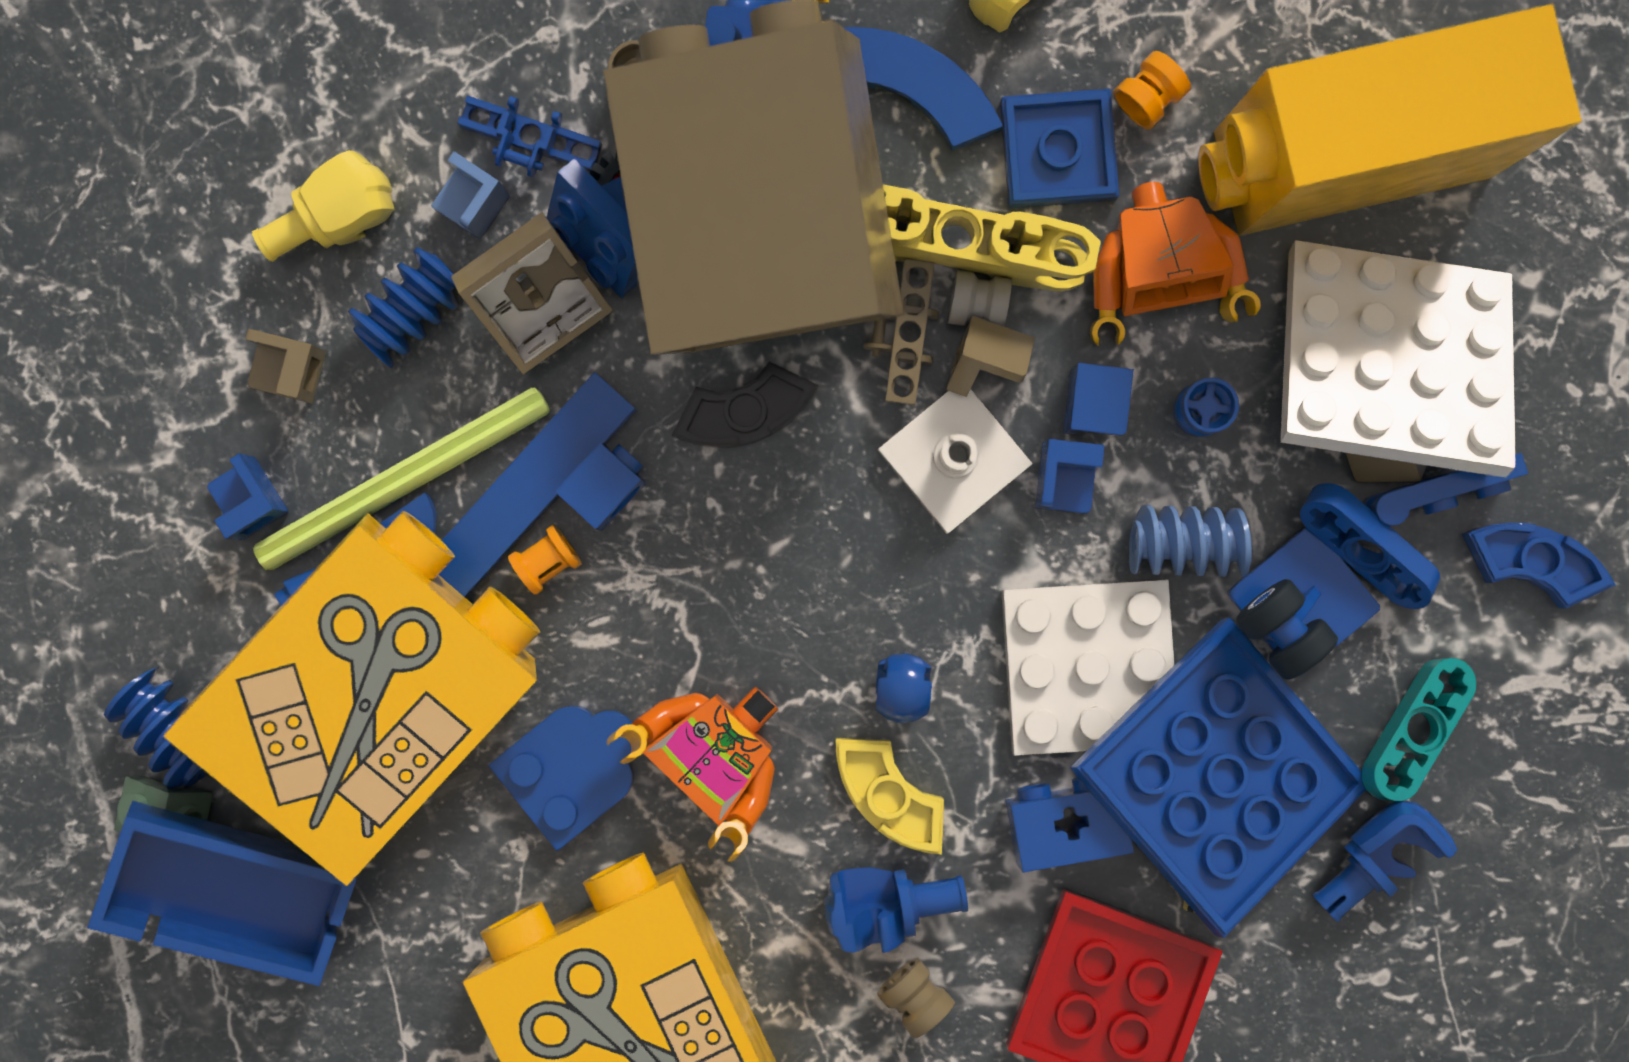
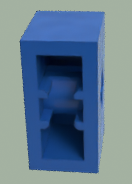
M1078 777L1072 779L1073 788L1051 791L1049 783L1034 784L1018 788V797L1005 799L1016 863L1023 873L1134 853L1132 839ZM1067 807L1077 816L1081 817V820L1072 822V831L1066 833L1059 825L1054 824V821L1063 819V809Z

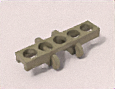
M904 259L900 286L904 316L875 320L872 342H867L863 345L864 349L872 351V356L880 357V352L891 353L885 402L887 403L894 402L915 406L921 364H933L932 356L922 354L927 319L938 320L940 313L937 310L929 309L935 264L932 262ZM913 268H921L925 271L924 286L921 288H915L909 284L910 270ZM910 295L919 296L922 298L921 307L907 306L906 298ZM886 320L896 321L893 345L883 343ZM906 322H913L920 328V337L914 342L904 341L899 334L900 327ZM909 349L914 353L902 352L901 350ZM898 362L911 363L913 368L904 370L898 366ZM899 376H905L911 380L909 395L906 397H900L894 393L895 379Z

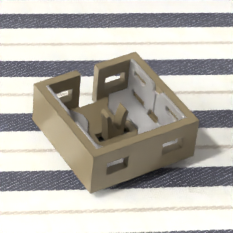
M543 212L451 276L460 296L523 375L613 312L601 291L579 261L575 259L566 243ZM525 272L528 277L518 282L516 278Z

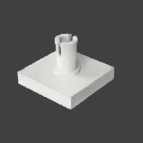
M971 389L967 397L948 391L877 450L946 534L956 528L1033 464Z

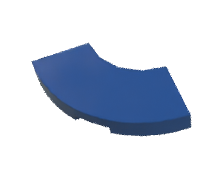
M1501 523L1478 527L1462 533L1485 583H1494L1509 578L1529 581L1546 591L1559 609H1567L1616 585L1609 572L1590 550L1575 539L1548 528L1530 523Z

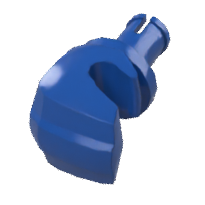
M1393 801L1373 815L1349 837L1351 841L1344 846V849L1350 855L1347 858L1350 864L1322 889L1312 894V896L1338 923L1341 917L1372 890L1375 889L1378 893L1383 890L1390 898L1397 893L1399 889L1387 876L1414 878L1416 876V872L1412 867L1399 859L1393 858L1392 849L1395 845L1399 843L1417 845L1437 858L1452 857L1457 852V847L1450 833L1426 808L1416 802Z

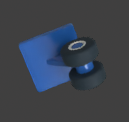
M1306 527L1227 591L1228 597L1240 610L1236 618L1237 624L1250 639H1264L1273 650L1269 656L1270 664L1285 680L1294 679L1313 668L1336 646L1380 611V604L1342 558Z

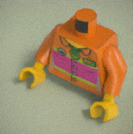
M754 687L734 709L718 694L709 699L705 695L695 692L660 701L637 718L632 725H624L613 732L607 738V745L619 737L629 741L631 753L620 761L622 764L630 763L642 753L650 759L719 826L709 838V848L712 849L720 837H727L733 842L735 850L728 859L729 862H732L746 848L748 834L754 828L769 802L775 773L773 761L768 756L772 746L758 731L779 709L757 687Z

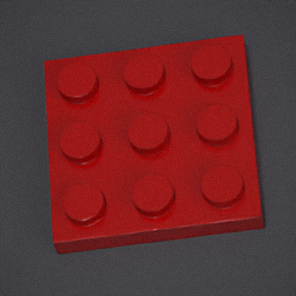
M1062 889L1006 1041L1007 1050L1038 1062H1183L1223 951L1219 947Z

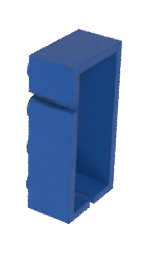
M132 800L87 929L141 942L149 914L161 917L153 942L155 946L320 986L337 938L336 926H341L357 876L346 886L295 844Z

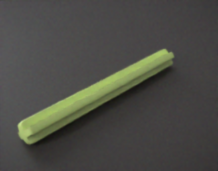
M537 388L526 390L256 543L253 551L258 562L265 570H274L361 521L367 513L372 515L545 417L550 412L547 401Z

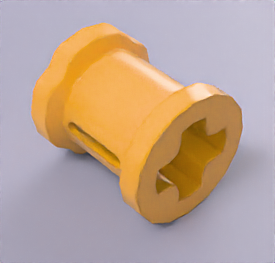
M555 524L546 529L547 535L528 549L522 553L514 551L508 556L514 571L534 595L544 590L543 584L569 566L576 569L582 564L571 543Z

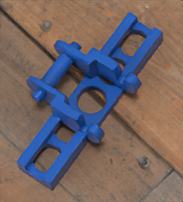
M468 95L465 99L466 106L462 117L459 116L457 124L461 128L500 141L499 146H494L492 154L496 155V166L501 167L506 160L526 167L527 176L533 178L537 170L542 171L544 163L540 162L542 156L566 164L575 159L589 172L595 162H597L602 147L601 141L562 128V113L553 111L551 116L552 125H548L517 114L519 99L512 96L509 97L507 102L509 109ZM479 108L489 112L490 118L486 125L470 120V115L475 109ZM500 119L498 127L495 129L496 123ZM515 121V129L512 133H510L513 123ZM530 125L538 127L541 132L540 139L532 145L525 144L521 140L522 130ZM557 135L566 139V147L563 151L553 148ZM581 143L590 146L592 149L591 157L586 160L572 155V149L575 145ZM513 145L531 151V157L509 150L510 146Z

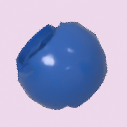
M908 653L892 654L878 663L876 680V711L887 720L898 723L915 722L926 716L929 712L932 682L929 681L931 666L919 656Z

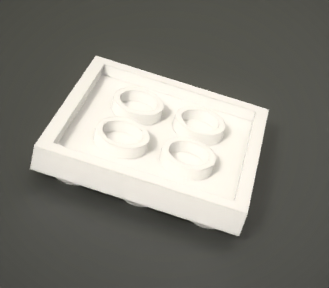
M1169 580L1001 590L1011 746L1014 756L1087 751L1174 666Z

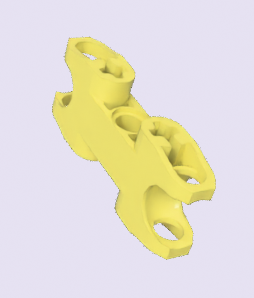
M883 184L895 261L913 259L932 262L938 265L988 274L991 278L994 276L1012 278V285L1054 292L1069 291L1081 286L1084 283L1085 275L1092 273L1096 269L1101 241L1083 226L1026 212H1010L1002 215L926 200L919 193L912 190ZM896 223H907V231L896 230ZM949 226H960L969 233L971 244L963 249L950 248L944 243L941 232ZM1075 237L1080 239L1086 247L1087 254L1074 242L1062 238ZM1009 243L1013 244V253L1008 252ZM1054 251L1069 254L1075 262V267L1060 265L1054 256ZM1052 277L1065 278L1067 280L1058 281Z

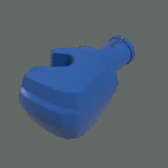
M866 867L837 871L830 876L828 893L824 899V918L829 933L835 936L840 950L852 953L859 952L875 943H881L882 953L889 952L905 942L906 937L916 936L915 925L919 924V918L959 911L968 912V900L962 875L956 876V878L913 885L912 879H907L904 869L892 872Z

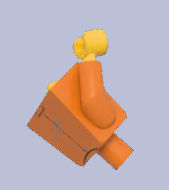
M1147 182L1133 190L1131 196L1134 208L1125 209L1119 214L1118 228L1106 235L1097 258L1096 269L1093 271L1094 308L1099 310V318L1090 327L1089 334L1092 342L1099 346L1098 329L1105 322L1112 323L1116 328V345L1123 341L1125 328L1122 322L1116 318V309L1122 308L1123 316L1125 317L1222 298L1219 305L1220 314L1227 322L1233 323L1238 321L1235 302L1238 298H1241L1245 303L1247 315L1255 316L1260 310L1261 303L1258 295L1253 291L1245 289L1244 283L1249 280L1239 235L1216 216L1206 213L1200 201L1196 198L1186 197L1167 201L1163 185L1159 182Z

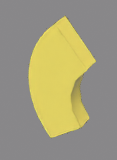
M835 738L836 757L842 782L851 801L864 818L884 836L902 846L925 853L942 855L944 798L921 792L903 778L894 763L890 740Z

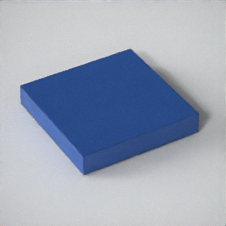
M1111 89L1003 96L1001 98L1000 107L1003 125L1008 209L1116 201L1119 198Z

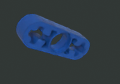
M1322 483L1312 488L1300 510V518L1304 526L1395 604L1409 609H1421L1429 605L1440 582V573L1436 566L1389 525L1381 522L1373 511L1347 489L1332 483ZM1357 540L1372 542L1379 546L1383 552L1369 551L1362 547Z

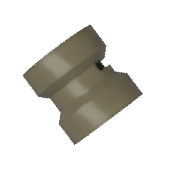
M919 957L908 961L883 983L877 992L878 997L888 1008H895L899 1013L904 1012L902 1025L913 1038H918L935 1027L955 1004L954 999L944 987H936L929 979L930 971Z

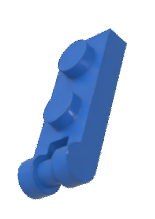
M1522 453L1515 454V468L1506 478L1455 470L1372 495L1362 503L1373 511L1384 524L1389 526L1399 525L1407 519L1410 509L1423 506L1425 515L1459 506L1456 496L1475 490L1478 499L1510 491L1512 489L1509 480L1527 475L1528 471Z

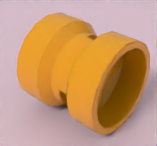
M1153 51L1140 64V72L1134 78H1125L1114 89L1113 95L1119 107L1133 122L1144 129L1151 130L1164 117V109L1170 103H1178L1191 90V83L1185 72L1173 59L1160 51Z

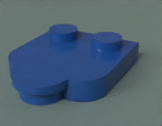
M571 705L560 708L488 765L556 851L560 850L624 798L633 785L634 769L632 763H620L622 759L631 753L629 741L619 737L607 745V738L613 732L624 725H632V721L620 712L607 710L593 715L589 710L580 706Z

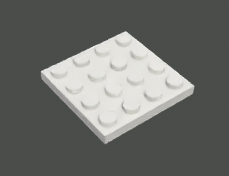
M1295 240L1288 257L1281 443L1506 478L1515 468L1512 274Z

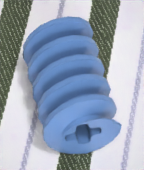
M1151 505L1140 507L1132 523L1129 541V566L1132 574L1138 573L1142 559H1148L1152 575L1160 574L1164 560L1171 561L1174 575L1179 576L1182 575L1187 560L1193 561L1197 576H1204L1209 561L1215 562L1219 577H1226L1231 562H1237L1241 577H1246L1249 572L1252 557V541L1248 521L1241 508H1230L1224 517L1218 507H1209L1204 512L1203 517H1201L1200 511L1196 506L1185 507L1179 518L1174 506H1164L1157 518L1156 512Z

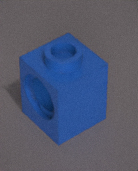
M600 442L555 492L596 530L603 531L646 484L637 475V472L643 465L620 444L611 451Z

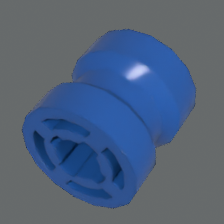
M1216 377L1203 378L1184 388L1177 395L1173 405V417L1177 426L1184 433L1193 437H1207L1228 428L1235 421L1239 411V398L1235 389L1226 381Z

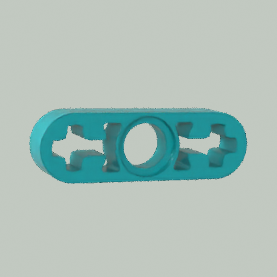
M1457 658L1433 659L1421 667L1363 764L1362 781L1366 790L1373 797L1380 800L1404 801L1414 796L1475 694L1476 677L1472 668L1466 662ZM1451 673L1448 682L1454 687L1453 693H1441L1444 684L1438 679L1440 674ZM1423 700H1435L1433 705L1424 703ZM1417 713L1425 716L1430 724L1429 738L1421 745H1417L1410 739L1407 730L1409 720ZM1405 753L1415 755V759L1403 758ZM1385 765L1396 766L1394 774L1400 779L1398 785H1387L1389 777L1383 772Z

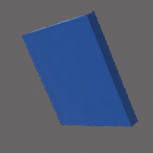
M1231 618L1221 619L1070 767L1212 933L1221 938H1225L1366 791L1362 781V771Z

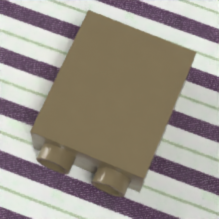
M787 0L754 9L749 13L752 37L710 46L708 29L705 26L680 25L657 29L645 33L638 38L642 62L603 70L651 354L694 353L904 316L860 39L833 19L822 21L820 5L816 0Z

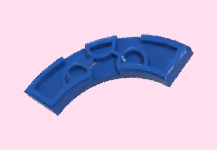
M844 27L860 39L867 87L873 89L880 87L910 100L909 103L923 112L939 129L951 152L1002 130L1003 125L982 89L963 69L939 51L918 40L895 32L875 28Z

